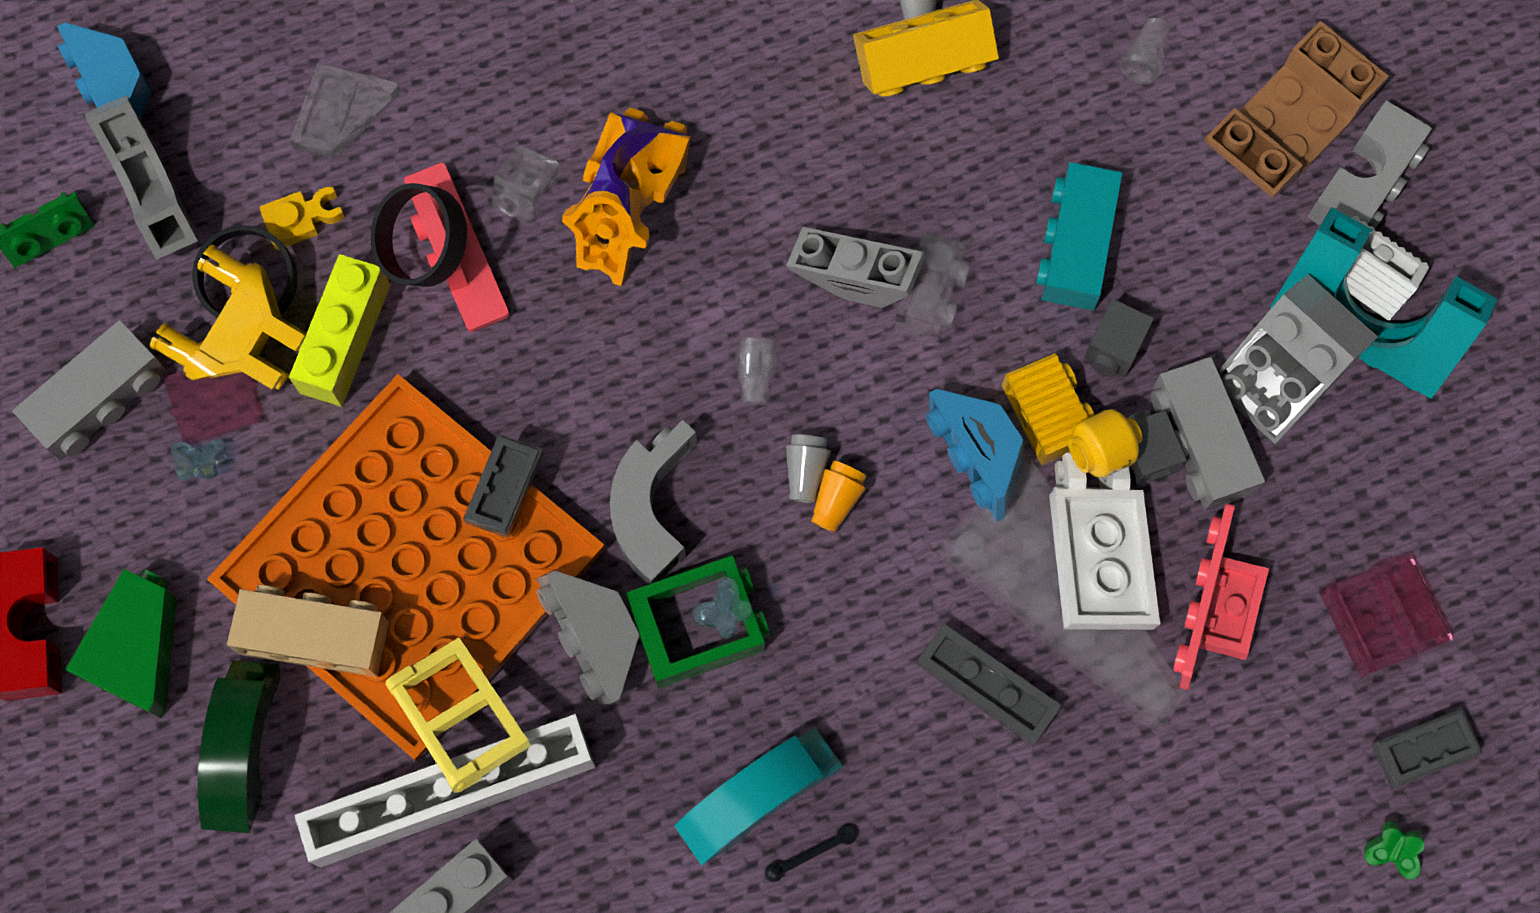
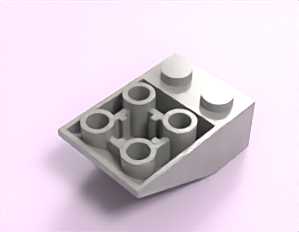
M1307 274L1282 295L1221 366L1218 373L1232 405L1276 444L1355 363L1378 336Z

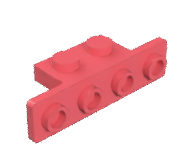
M439 163L404 178L405 184L417 183L447 191L458 201L464 212L467 224L465 252L459 266L446 281L467 330L475 332L508 318L510 315L446 165ZM424 192L411 198L417 214L410 216V219L420 242L429 239L434 252L426 255L432 268L443 250L446 227L439 204L429 193Z
M1226 504L1222 518L1213 516L1206 543L1215 545L1212 559L1202 558L1195 584L1204 587L1201 602L1191 600L1184 628L1193 630L1190 645L1180 643L1173 669L1175 672L1182 673L1179 686L1181 689L1189 690L1199 648L1246 660L1269 568L1223 557L1235 509L1234 505Z

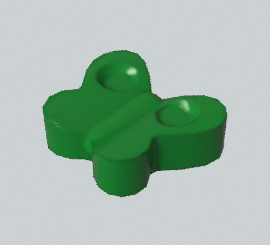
M1392 821L1386 822L1382 826V835L1371 840L1364 847L1365 860L1370 865L1375 866L1387 862L1395 863L1403 877L1410 880L1416 879L1421 872L1418 854L1425 848L1424 836L1418 831L1403 832L1397 823Z

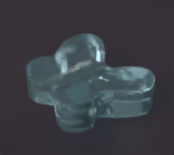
M213 440L202 449H195L186 442H177L171 447L176 476L181 481L192 479L195 476L198 479L215 478L218 475L217 466L228 455L226 445L222 440Z
M726 577L718 583L716 598L711 602L695 606L692 615L695 623L704 627L717 628L718 634L728 639L734 635L738 621H744L751 617L752 607L747 601H741L737 583L732 578Z

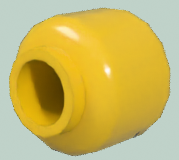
M1109 409L1078 422L1073 429V437L1069 440L1068 447L1071 457L1080 471L1083 473L1089 472L1097 478H1104L1136 462L1139 456V443L1142 442V433L1133 418H1126L1119 411Z

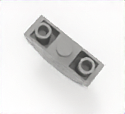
M802 227L786 267L838 297L883 308L910 295L925 259V254L922 251Z
M555 570L536 578L541 587L537 589V596L547 614L551 615L554 613L562 631L558 632L562 647L569 657L576 656L584 672L579 675L586 694L591 700L597 698L600 705L616 702L621 697L639 637V633L619 593Z

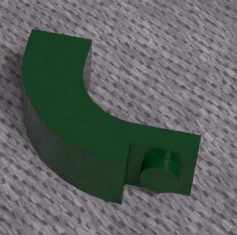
M232 660L226 677H217L206 712L199 755L198 808L201 829L250 833L262 799L259 775L260 745L265 719L280 682L279 664Z

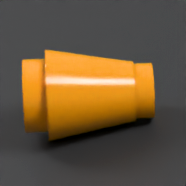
M833 461L829 470L824 469L811 522L836 533L839 525L842 524L866 490L863 483L867 476L846 464Z

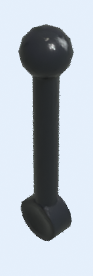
M850 825L842 826L836 836L781 864H769L765 869V877L770 882H778L782 879L785 872L837 845L852 844L856 839V830Z

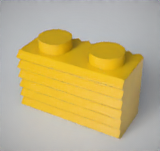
M1054 353L1005 374L1002 388L1040 464L1044 465L1062 457L1065 453H1070L1068 446L1069 440L1073 437L1074 427L1078 422L1095 414L1088 403L1082 404L1079 401L1078 395L1074 390L1077 388L1076 377L1069 364L1059 362L1058 356Z

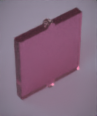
M184 371L163 377L172 404L169 413L172 417H176L185 447L262 421L253 392L256 389V384L250 381L249 376L243 372L195 381L186 377Z

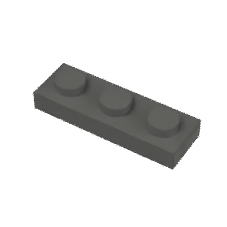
M945 623L916 662L917 666L1032 747L1037 743L1062 706Z

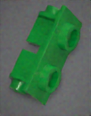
M65 191L60 193V197L39 207V213L33 216L29 212L6 225L4 223L0 225V249L14 268L95 226L84 210V205L75 191L68 195Z

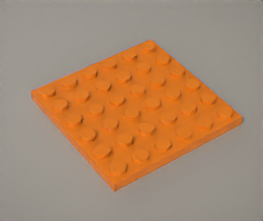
M397 374L213 571L207 580L235 605L237 604L240 589L255 592L257 585L282 589L285 591V597L302 599L303 593H315L331 598V604L349 607L350 601L353 600L377 605V612H381L390 622L378 677L311 666L307 667L418 763L428 749L394 695L388 690L386 686L387 679L405 667L413 666L455 639L460 638L488 681H490L548 615L537 596V589L541 587L536 578L555 570L580 579L606 548L600 540L532 484L509 539L465 523L463 520L489 459L491 450ZM458 659L408 689L407 693L425 721L429 722L479 690ZM443 733L436 736V738L439 739Z

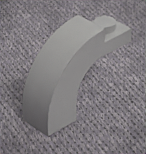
M125 95L85 113L88 124L124 189L132 208L135 223L155 259H160L197 242L198 239L192 222L149 132L144 128L128 96Z
M683 420L674 429L670 426L664 428L651 444L653 450L650 452L636 440L623 456L612 482L610 515L619 548L632 570L647 585L666 579L686 558L685 548L660 525L652 511L653 497L662 479L697 445L696 432Z

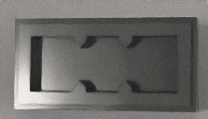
M499 434L464 515V522L509 539L544 455L542 449Z
M1462 709L1371 744L1391 789L1483 754Z

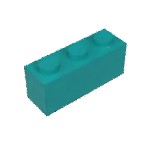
M1069 162L1065 177L1056 176L1051 203L1059 204L1057 217L1048 218L1043 243L1051 245L1049 259H1040L1036 277V284L1043 285L1042 301L1094 311L1101 294L1122 172Z

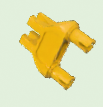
M211 244L203 254L218 262L219 266L207 259L200 258L197 269L230 287L231 297L204 341L197 343L172 328L168 323H163L156 333L171 343L161 337L159 339L153 337L150 342V348L161 352L184 366L183 371L186 373V377L192 381L243 372L272 390L275 388L280 390L289 374L259 356V353L270 336L294 351H300L307 333L281 317L271 282L261 265L258 263H248L245 265L218 249L216 245Z

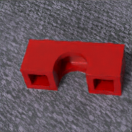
M43 547L0 552V699L4 701L62 694L60 648L46 639L25 641L22 634L23 621L33 608L43 604L59 603L57 557Z

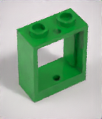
M733 555L625 593L658 689L765 651L763 638L770 636V631L762 610L754 612L747 596L754 593L751 578L746 566L737 568ZM726 577L747 637L670 664L649 604Z

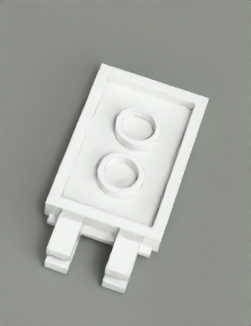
M1065 453L1062 456L1063 461L1055 463L1056 487L1049 494L1064 629H1155L1160 625L1143 490H1133V488H1130L1129 467L1107 477L1099 478L1100 488L1086 487V473L1079 470L1070 453Z

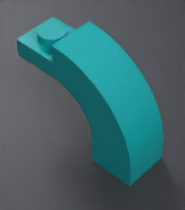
M814 728L798 738L796 736L790 738L751 763L698 803L674 827L702 866L732 848L769 816L798 796L832 777L843 766L817 729Z

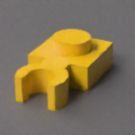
M325 187L318 190L313 199L305 201L302 192L299 191L259 206L267 231L286 247L317 236L315 223L322 221L327 224H334L345 218L341 207L334 208L333 210L323 209L327 201L338 198L333 187ZM272 242L274 248L276 250H279L277 245L274 242Z

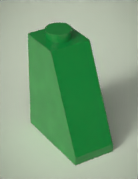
M123 569L65 670L161 718L166 710L177 598L165 589L168 581L146 569H143L139 576Z

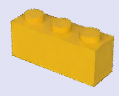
M979 0L968 1L853 34L863 83L874 95L878 94L879 96L898 94L904 90L903 86L917 82L924 85L934 84L944 80L945 74L959 70L963 73L976 72L984 69L987 62L999 59L990 8Z

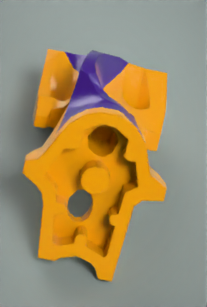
M631 107L623 115L614 112L609 114L598 145L588 160L583 174V181L592 182L580 202L566 209L562 215V222L575 235L576 267L584 270H600L609 275L613 284L618 286L623 285L627 275L633 246L646 249L649 243V228L641 222L640 215L643 209L650 205L652 201L664 203L679 174L685 173L691 136L686 135V125L671 120L665 123L663 127L648 123L649 117L646 116L645 112ZM651 169H657L661 173L653 174ZM597 234L603 239H609V243L602 244L598 240Z

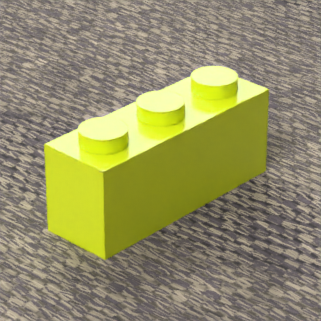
M341 254L338 255L289 375V379L300 394L340 407L343 406L391 286L387 277L377 265Z

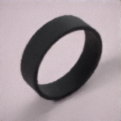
M408 183L393 189L378 206L371 226V248L379 269L392 281L420 287L438 285L454 273L465 252L467 224L464 212L458 201L447 191L433 186ZM427 192L437 201L443 212L446 227L445 242L441 255L435 265L426 274L412 279L403 272L395 258L393 229L397 216L403 206L414 196Z
M242 225L223 229L212 235L202 245L194 261L192 281L199 301L209 313L216 318L220 315L206 295L204 272L197 269L200 258L204 260L209 259L203 253L211 244L218 247L225 241L241 235H256L267 238L274 242L282 252L286 261L288 276L286 288L277 304L280 314L287 310L296 293L298 273L290 251L276 237L263 229Z

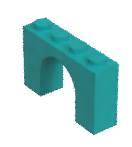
M1331 207L1285 280L1270 308L1276 304L1284 293L1309 274L1378 336L1359 358L1368 366L1377 368L1402 382L1407 388L1418 391L1432 399L1486 326L1498 299L1455 276L1433 309L1419 320L1395 324L1371 317L1353 301L1348 291L1346 279L1347 272L1360 254L1373 229Z

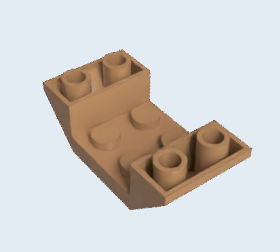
M1320 21L1292 49L1284 66L1240 111L1234 108L1206 136L1204 142L1266 194L1274 198L1289 188L1336 140L1389 76Z

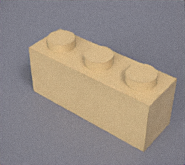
M257 585L255 592L242 589L239 591L227 646L239 655L378 677L390 622L381 612H377V605L368 602L353 600L350 601L349 607L331 604L332 599L324 595L303 593L302 599L285 597V591L282 589Z

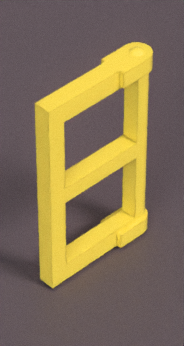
M460 638L455 639L413 666L405 667L386 681L388 690L396 698L446 777L447 783L454 793L467 789L481 780L482 776L531 746ZM459 659L479 691L429 722H426L407 693V690ZM486 705H489L510 737L457 770L436 736Z

